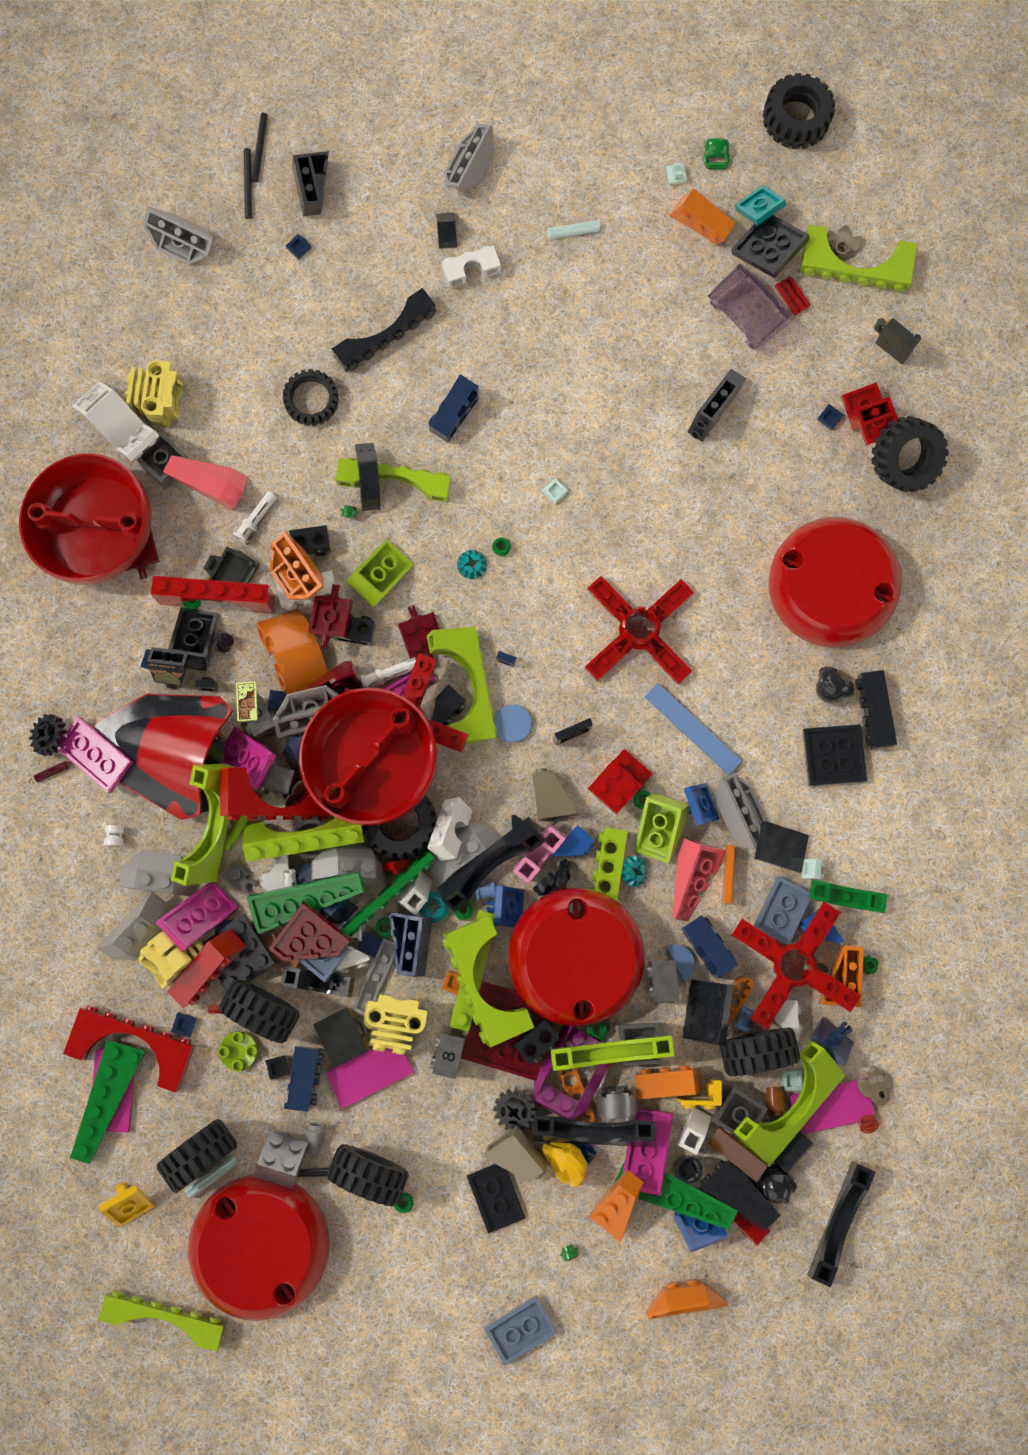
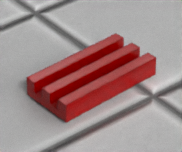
M791 275L780 283L775 284L774 287L794 316L810 307L811 304ZM782 286H784V288L789 293L795 304L798 306V310L796 309L792 301L789 299V297L783 290Z

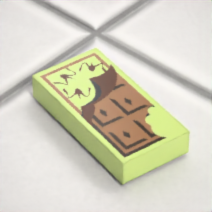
M256 681L236 683L237 721H258Z

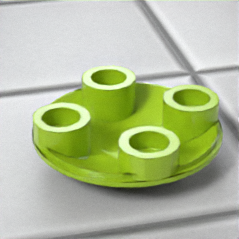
M234 1031L222 1039L217 1053L225 1067L239 1072L248 1069L254 1064L258 1056V1046L250 1034L243 1031Z

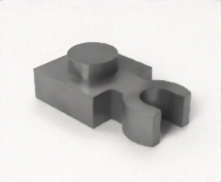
M235 861L222 875L235 888L242 885V889L246 894H251L247 889L248 884L258 885L256 881L246 878L250 873Z

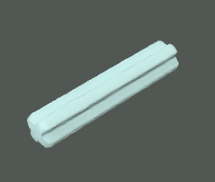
M597 220L552 227L547 229V235L549 239L599 232L601 224Z
M231 1156L186 1188L185 1194L189 1199L193 1198L238 1166L237 1158Z

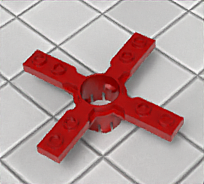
M602 576L587 588L610 615L620 622V635L584 667L596 681H599L632 649H645L677 685L692 672L659 637L660 623L694 594L682 579L647 610L645 606H638V609H633ZM637 616L645 617L652 623L654 632L647 636L646 641L641 638L635 640V637L627 630L626 623L629 619Z
M419 653L405 686L403 697L412 702L427 719L420 705L438 661ZM345 687L343 693L351 691V689ZM427 719L437 744L461 753L463 752L469 734Z
M824 901L797 944H788L786 946L778 943L775 939L743 918L740 920L731 936L773 962V971L776 974L775 979L750 1019L768 1030L793 987H801L806 984L846 1011L851 1012L861 995L818 969L814 956L816 950L822 944L841 912ZM795 950L807 958L805 964L809 969H805L801 980L793 981L782 973L780 961L787 951Z

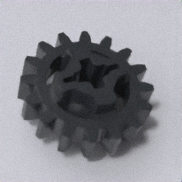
M44 714L43 718L38 717V723H33L35 728L30 730L32 736L29 737V740L33 741L30 747L34 748V752L43 756H52L53 752L58 753V747H63L62 741L67 739L64 737L67 730L63 729L66 723L62 722V718L53 714Z
M515 1087L514 1092H511L510 1088H508L506 1094L501 1092L500 1098L495 1100L497 1105L494 1106L493 1111L497 1113L494 1118L500 1119L499 1126L505 1124V1130L509 1127L513 1129L518 1126L523 1131L524 1125L529 1128L531 1125L530 1121L534 1122L533 1114H536L537 1109L532 1107L535 1106L536 1102L530 1101L531 1094L524 1095V1089L520 1093L517 1087ZM503 1104H504V1108L506 1109L505 1114H503V1111H502V1105H503ZM525 1106H527V1109H528V1115H527V1116H526V1112L524 1111ZM512 1108H518V1111L513 1112Z

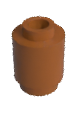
M782 1086L766 1087L765 1101L766 1108H768L767 1112H771V1116L783 1115V1111L787 1109L785 1091H782Z

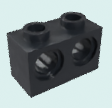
M327 525L289 530V535L297 543L299 541L306 542L302 548L308 555L324 556L327 552H331ZM319 538L325 540L321 545L315 544V541Z
M351 614L347 637H334V640L372 646L376 626L375 621L368 616L357 618ZM366 626L369 628V631L366 634L359 633L361 627Z
M542 1019L513 1045L528 1064L532 1062L536 1064L544 1057L542 1054L547 1049L551 1051V1049H554L559 1044L557 1041L560 1037L547 1021ZM544 1031H548L551 1035L550 1040L547 1042H542L540 1039V1035ZM528 1044L535 1046V1052L532 1055L525 1053V1047Z

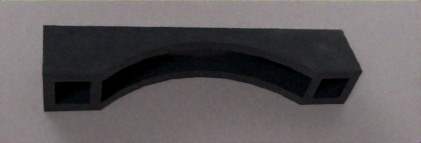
M421 288L407 298L402 313L386 330L367 338H346L331 348L333 356L345 372L355 370L360 362L370 360L378 350H385L391 341L401 339L406 331L416 329L424 319H431L436 312L435 303L426 291Z
M448 684L435 698V708L431 720L446 726L451 724L453 721L451 717L455 713L459 715L465 709L466 699Z
M529 816L437 887L442 901L454 912L470 901L479 884L497 866L515 856L533 852L546 841L539 826Z
M534 1115L533 1138L535 1142L655 1148V1121L633 1120L597 1123L575 1121L555 1116Z
M853 1161L851 1162L807 1273L812 1280L831 1288L839 1267L842 1249L850 1225L861 1202L869 1191L876 1173L875 1171Z

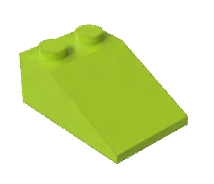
M386 538L352 573L346 582L374 608L414 564Z
M658 793L646 797L634 851L669 864L686 825L690 809L689 804Z

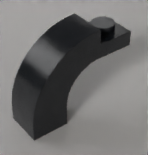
M374 443L355 444L362 511L381 510L378 465Z
M284 966L281 986L352 998L355 978L332 974L329 980L324 982L310 970Z

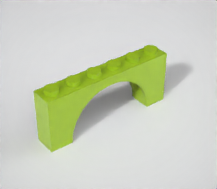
M808 225L806 233L809 234L810 239L803 246L799 272L804 273L806 276H822L823 279L827 280L832 278L840 279L844 283L850 281L858 282L861 286L875 285L878 289L892 288L896 292H904L909 289L912 282L917 243L899 240L894 254L889 260L876 267L857 268L844 263L833 253L827 239V227Z
M476 626L432 630L427 635L430 654L445 655L458 662L467 672L473 690L471 707L466 716L461 721L447 726L469 734L466 744L488 742L495 739L497 728L493 723V708L489 702L490 691L486 686V670L483 669V653L479 648L480 637L479 633L476 632Z
M227 764L193 765L190 785L201 788L207 796L209 804L208 822L205 832L194 850L186 857L174 861L172 881L185 886L217 882L229 822L227 816H220V768L233 766Z
M337 818L321 826L297 832L273 831L265 826V822L245 825L242 846L245 860L249 862L364 842V829L362 825L350 824Z
M484 916L444 933L445 939H442L446 951L449 950L452 957L449 959L453 969L458 971V983L466 991L467 995H464L468 1006H472L474 1011L472 1014L473 1021L476 1025L479 1024L481 1032L479 1036L483 1044L486 1043L492 1047L533 1029L534 1025L526 1008L522 1007L509 1011L495 1009L481 998L475 987L473 979L475 958L481 947L489 939L497 935L491 917Z
M810 1041L800 1053V1059L804 1068V1081L801 1092L790 1110L779 1119L769 1123H756L746 1117L734 1131L747 1148L768 1163L769 1167L845 1077L843 1071L827 1051L813 1041Z

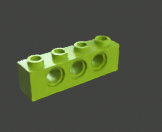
M604 827L603 832L599 831L598 843H601L600 851H596L595 862H598L597 870H593L592 881H595V887L591 890L604 893L617 901L628 831ZM609 843L616 847V851L613 854H609L605 849ZM604 863L612 864L613 871L611 873L603 871L602 866ZM601 882H607L610 885L608 892L600 890Z

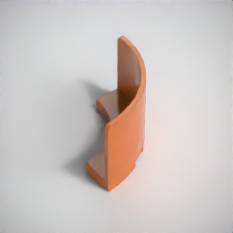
M300 610L290 611L256 623L259 639L265 646L268 654H273L276 663L273 665L279 686L286 695L307 689L327 673L317 639L314 634L308 633L309 623Z

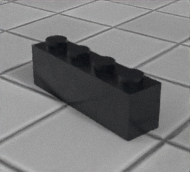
M884 670L860 673L857 676L858 679L855 680V684L861 694L859 706L864 710L862 723L864 727H867L866 744L870 746L871 750L894 747L897 745Z

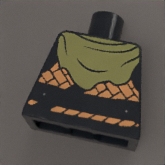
M151 647L147 665L154 682L165 684L168 689L182 685L186 672L188 652Z

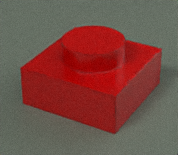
M408 859L382 864L384 872L391 871V874L403 872L402 868L410 866Z

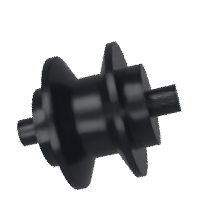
M219 632L216 634L212 644L217 651L226 653L230 651L231 646L234 644V639L226 632Z

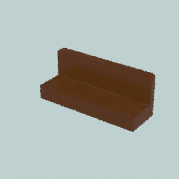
M720 1126L708 1142L710 1146L756 1182L768 1169V1163Z

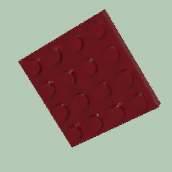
M483 981L479 995L491 1007L506 1011L522 1007L526 1008L534 1026L542 1019H545L531 1010L517 991ZM472 1018L461 1059L537 1081L543 1058L536 1064L533 1062L528 1064L513 1045L528 1031L490 1047L486 1043L483 1044L479 1036L481 1032L479 1024L476 1025ZM545 1019L552 1028L554 1022ZM548 1031L542 1032L540 1035L541 1041H549L550 1033ZM528 1044L525 1047V1053L527 1055L534 1054L535 1046Z

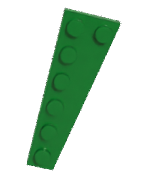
M428 850L423 851L409 864L410 866L407 868L408 871L406 873L402 872L397 875L393 880V885L383 888L378 894L379 897L377 899L373 898L339 930L345 935L352 937L359 930L358 926L363 922L365 924L374 917L373 913L378 908L379 910L385 908L389 904L387 900L393 895L395 897L404 890L403 886L407 882L411 884L419 877L418 873L422 869L427 870L431 867L434 856Z
M357 871L252 894L247 897L257 934H260L290 921L304 902L316 911L323 907H328L335 902H340L365 891L361 873Z
M107 1040L70 1159L87 1164L92 1162L146 1050Z
M624 1163L614 1183L623 1175ZM664 1172L661 1196L640 1192L638 1200L726 1230L730 1229L738 1212Z

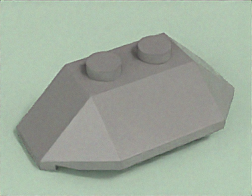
M477 124L474 130L468 133L459 143L444 172L445 185L447 187L465 188L479 184L494 155L492 125Z
M152 207L147 208L143 226L157 250L187 265L196 263L210 255L214 238L206 229L176 214Z
M326 685L287 694L273 718L277 738L305 731L315 713L325 703L340 694Z
M737 773L722 777L719 781L716 804L732 838L754 850L757 847L762 821H767L752 787L739 778Z
M469 822L466 827L455 828V834L462 842L455 859L441 861L432 853L434 859L432 860V866L429 867V872L439 886L500 839V836L492 826Z
M354 843L326 848L312 861V881L360 871L364 885L388 886L387 871L384 872L382 865L384 862L374 848L368 844Z
M142 850L122 867L119 887L190 897L197 892L198 884L185 886L171 880L174 861L184 858L182 855Z
M150 891L97 946V949L111 959L138 960L141 955L140 950L163 931L156 922L167 913L166 902Z

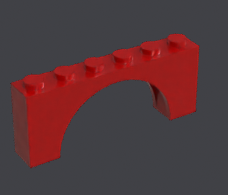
M153 576L151 595L160 605L179 606V603L184 601L205 600L235 604L248 608L253 612L273 614L275 595L270 586L266 584Z
M247 767L220 768V816H227V820H240V816H246V820H258V816H264V820H276V816H283V820H294V816H300L301 820H311L312 816H318V820H330L331 815L314 801L307 788L303 795L293 804L283 808L267 804L256 795L248 780ZM337 790L332 794V799L337 794Z
M87 1005L86 1008L79 1009L63 1052L64 1055L81 1061L86 1060L91 1049L106 1036L114 1033L132 1034L144 1040L156 1055L159 1065L157 1087L175 1093L179 1092L195 1045L191 1044L192 1040L180 1037L179 1040L172 1038L173 1034L166 1031H161L160 1034L153 1031L154 1027L145 1024L142 1027L135 1025L136 1021L124 1018L123 1021L116 1019V1014L111 1012L99 1013V1009Z

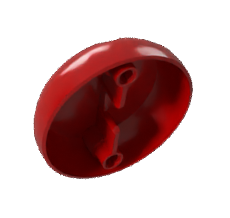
M94 453L68 456L56 461L42 471L27 490L19 515L21 541L30 559L53 578L76 585H92L105 582L128 569L143 551L151 530L152 512L150 500L145 488L135 474L117 460Z
M826 517L804 524L782 542L772 560L768 587L770 600L777 616L793 634L814 645L840 648L861 643L885 626L898 605L902 587V575L894 550L879 532L869 525L854 519ZM784 563L794 566L796 568H789ZM876 597L884 599L885 601H879Z
M354 689L342 693L325 703L308 723L299 750L300 772L309 794L331 816L356 825L386 824L405 816L413 810L429 791L437 768L436 739L426 717L405 697L385 689ZM401 715H405V716L400 720V722L397 724V719H398ZM340 790L332 799V794L334 793V791Z
M567 888L541 897L524 911L510 937L508 966L517 993L531 1010L539 1016L561 1025L587 1026L614 1016L628 1004L637 991L643 976L645 950L636 922L620 903L606 894L595 890ZM572 902H573V913H571V912L569 911V906H570V904H571ZM576 1003L579 1006V1013L575 1011Z
M250 1174L226 1183L217 1189L202 1205L191 1227L188 1242V1261L197 1287L214 1307L235 1318L260 1321L276 1318L292 1311L312 1294L325 1271L329 1257L330 1242L327 1222L318 1203L303 1187L295 1183L293 1189L273 1182L255 1178V1174ZM227 1200H232L234 1202V1209ZM285 1284H289L290 1286H292V1294Z

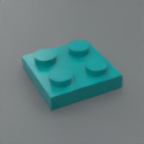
M762 185L736 203L735 209L758 226L785 207L786 201Z

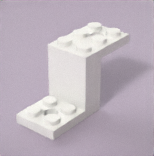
M100 381L72 406L78 413L87 418L117 452L130 461L137 460L143 454L142 451L146 447H151L155 444L156 438L159 436L155 430L145 425L112 388Z

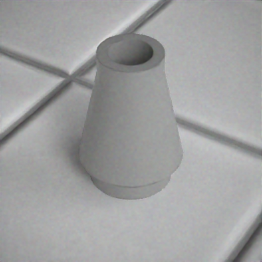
M317 1122L308 1124V1128H306L308 1153H320V1147L326 1132L324 1124Z

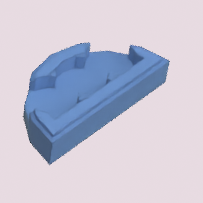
M671 944L666 946L672 960H676V968L682 980L685 981L694 970L695 962L693 955L682 945Z

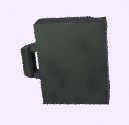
M879 318L874 325V330L879 333L875 343L900 364H903L921 340V335L916 334L914 336L913 333L894 318L889 319L887 322L885 319Z
M224 547L221 557L210 555L203 567L210 575L207 580L250 583L260 564L229 547ZM217 560L218 563L213 571H211L215 561Z
M347 1007L313 1024L333 1068L364 1053L369 1048L366 1041H363V1038L371 1029L365 1026L364 1017L352 1018L353 1014L350 1008L348 1009ZM356 1022H359L363 1031L362 1034L359 1033Z

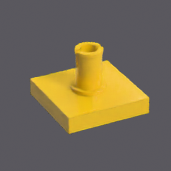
M126 1182L117 1184L115 1186L117 1195L99 1205L101 1213L118 1227L125 1225L155 1207L153 1200L136 1185L128 1188Z

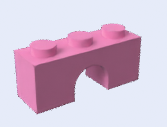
M551 823L542 832L546 841L533 852L524 854L513 867V872L528 884L539 872L545 860L566 839L565 835Z

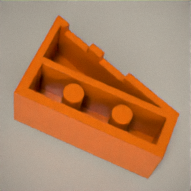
M694 188L680 198L669 215L717 245L725 240L735 225L732 219Z
M840 946L829 975L860 994L861 997L854 1007H861L864 947ZM821 995L818 1004L837 1005Z
M690 1065L678 1066L679 1069L671 1070V1067H662L656 1072H652V1069H641L640 1073L634 1075L637 1099L696 1095L703 1091L700 1067L691 1068Z
M627 1169L596 1202L589 1217L621 1242L630 1225V1220L644 1182Z

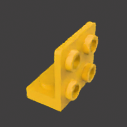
M709 1078V1083H705V1094L709 1098L677 1097V1102L682 1104L684 1108L695 1109L696 1105H702L704 1109H716V1105L722 1106V1081L717 1078Z

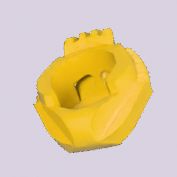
M551 1142L550 1145L543 1144L542 1155L547 1162H550L556 1177L562 1184L568 1183L571 1187H578L585 1182L587 1163L580 1148L572 1143Z

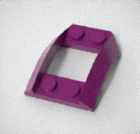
M564 1025L558 1035L560 1037L557 1041L559 1044L555 1048L601 1042L575 1029L574 1026ZM549 1051L540 1068L537 1081L533 1082L534 1101L564 1119L573 1120L587 1111L611 1063L598 1064L578 1102L545 1083L553 1067L551 1051Z

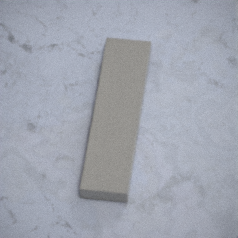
M383 937L376 957L371 963L351 1008L352 1011L364 1016L368 1001H377L395 960L393 941Z

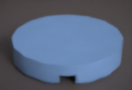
M519 705L502 707L494 718L497 735L506 742L516 743L522 741L531 730V717Z

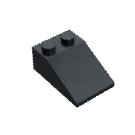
M180 607L168 649L188 652L186 668L207 671L218 613Z

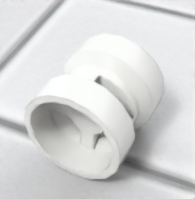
M105 825L104 832L106 833V838L104 839V845L124 846L122 834L125 831V827Z

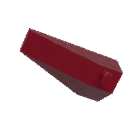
M344 661L339 663L338 666L333 667L307 689L326 685L338 694H342L345 687L354 690L363 686L353 662Z

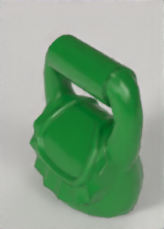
M710 138L706 140L703 161L707 169L724 170L728 167L730 155L728 152L729 141L727 139ZM723 157L725 162H708V158Z

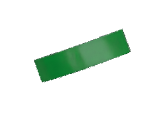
M812 879L808 899L885 914L888 894L865 891Z

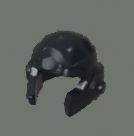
M825 666L819 670V679L816 684L818 697L829 704L838 703L844 698L852 697L854 694L853 682L851 680L848 682L836 673L837 669L831 666Z
M778 1165L768 1166L766 1172L754 1184L759 1192L769 1202L773 1203L783 1202L787 1204L792 1193H795L797 1189V1184L794 1182L792 1174L790 1172L786 1174Z

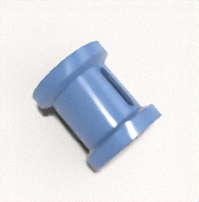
M491 882L489 885L478 886L475 890L477 902L480 899L493 898L494 900L496 898L494 882Z
M740 1007L739 1011L741 1013L734 1027L740 1031L750 1033L753 1021L750 1017L754 1011L746 1007Z

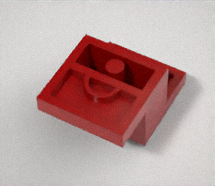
M877 382L841 395L852 430L860 428L865 445L874 443L876 437H880V431L888 427V423L891 421L897 422L898 417L891 397L882 398Z
M623 749L587 790L617 815L653 773L627 750Z

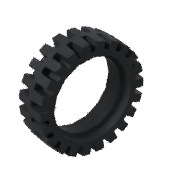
M304 369L301 370L300 374L296 372L294 377H290L288 379L289 382H286L284 385L283 403L289 416L301 425L302 423L305 426H317L319 423L321 425L325 420H330V417L335 414V410L338 408L339 396L336 385L326 373H321L320 370L315 372L313 369H308L306 372ZM309 381L318 382L327 389L329 401L322 411L315 414H304L294 406L293 394L302 383Z

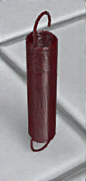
M64 761L35 774L34 779L38 783L70 767Z

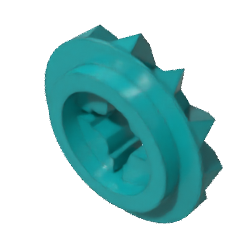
M475 549L466 550L460 554L457 560L459 573L467 579L481 577L487 568L486 558L482 552ZM469 557L473 562H477L475 564V571H473L471 566H466L469 564Z
M630 856L623 863L622 878L630 887L642 885L643 879L647 878L645 872L648 869L645 868L646 862L642 860V857ZM632 868H636L638 875H635V872L632 870Z
M432 891L429 892L428 900L419 910L421 916L433 917L432 923L442 921L448 915L449 907L442 901L439 892ZM433 898H435L436 905L442 906V908L436 909L435 916H433L431 909L425 908V906L432 905Z

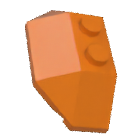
M284 531L271 543L270 572L289 600L311 599L324 587V577L306 551L287 532Z
M698 1279L686 1280L687 1284L681 1285L678 1282H670L666 1284L667 1287L661 1288L646 1310V1316L648 1319L728 1307V1302L704 1282L698 1281Z

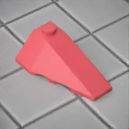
M177 456L170 457L163 471L164 474L229 510L236 507L247 480L245 475L230 467Z
M683 839L677 859L673 906L674 919L689 920L700 901L698 897L699 892L703 889L707 890L710 884L706 881L711 872L717 873L725 850L696 840Z

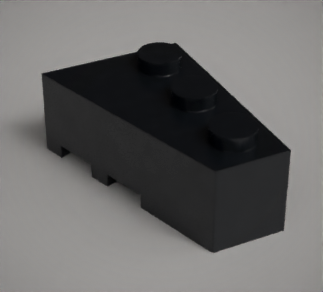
M329 151L293 155L292 169L303 217L319 215L322 212Z

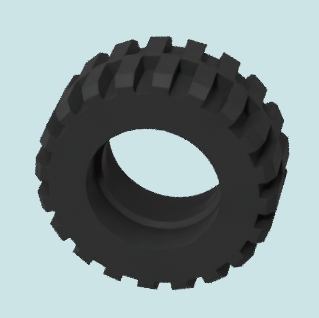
M795 73L794 76L791 74L786 75L784 80L781 78L772 86L763 110L764 127H768L767 133L769 136H774L773 140L775 142H782L784 147L790 145L792 149H797L798 146L804 149L808 148L809 144L813 146L817 144L818 140L820 141L824 138L835 113V100L832 99L834 95L831 90H827L829 86L825 82L821 83V79L818 77L813 78L811 74L801 75V73ZM789 102H802L812 109L814 117L803 121L793 119L785 112L783 106Z
M913 416L897 418V422L891 421L888 423V427L886 429L883 428L880 431V437H876L874 441L876 445L872 447L871 452L874 454V457L871 458L872 464L875 465L874 471L879 475L880 480L900 491L917 492L918 488L924 490L928 487V484L932 485L936 482L935 478L941 476L943 466L946 467L947 461L945 459L946 456H949V450L946 449L948 446L947 439L943 438L944 433L936 425ZM918 438L921 444V453L917 462L909 469L901 471L898 458L902 447L908 441Z
M425 796L413 809L418 817V827L410 838L394 840L385 834L382 824L363 826V832L368 843L381 855L394 860L411 859V857L420 855L422 851L427 849L437 821L436 812L430 799Z
M241 979L232 981L219 1004L220 1012L233 1022L252 1033L280 1044L287 1041L300 1017L299 1011L289 1003Z
M791 1027L726 1039L725 1046H719L724 1070L728 1076H743L792 1066L800 1061L795 1031Z
M216 1119L157 1163V1170L170 1189L178 1193L237 1148V1141L222 1120Z
M342 1144L337 1148L327 1171L328 1180L339 1188L368 1201L391 1207L398 1204L409 1178L408 1171L400 1165L372 1152L347 1144Z

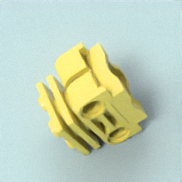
M155 360L147 365L146 373L143 368H139V371H137L135 367H131V373L127 375L128 391H125L124 395L125 402L137 416L139 411L141 416L146 415L153 426L170 428L171 419H179V399L183 392V383L178 379L177 371H171V362Z
M162 931L150 940L147 946L140 950L141 955L138 961L144 968L153 973L157 983L164 990L178 979V976L182 974L204 945L198 940L183 952Z
M380 994L377 1002L368 1001L364 1013V1024L371 1030H377L372 1031L370 1038H376L369 1041V1046H373L372 1050L384 1052L386 1048L393 1049L392 1053L404 1055L405 1052L411 1050V1045L405 1044H410L413 1037L407 1036L418 1035L424 1029L427 1011L418 1009L419 1001H401ZM377 1014L379 1022H372L369 1015ZM411 1020L416 1021L418 1029H412L409 1022Z

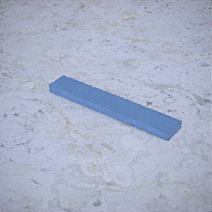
M659 683L644 697L727 775H730L742 762Z

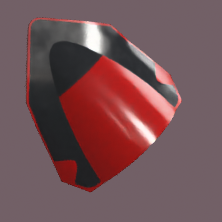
M147 693L96 723L94 729L133 761L119 784L178 819L185 820L199 816L202 809L201 788L190 785L193 765L205 764L213 740L228 721L233 711L220 696Z

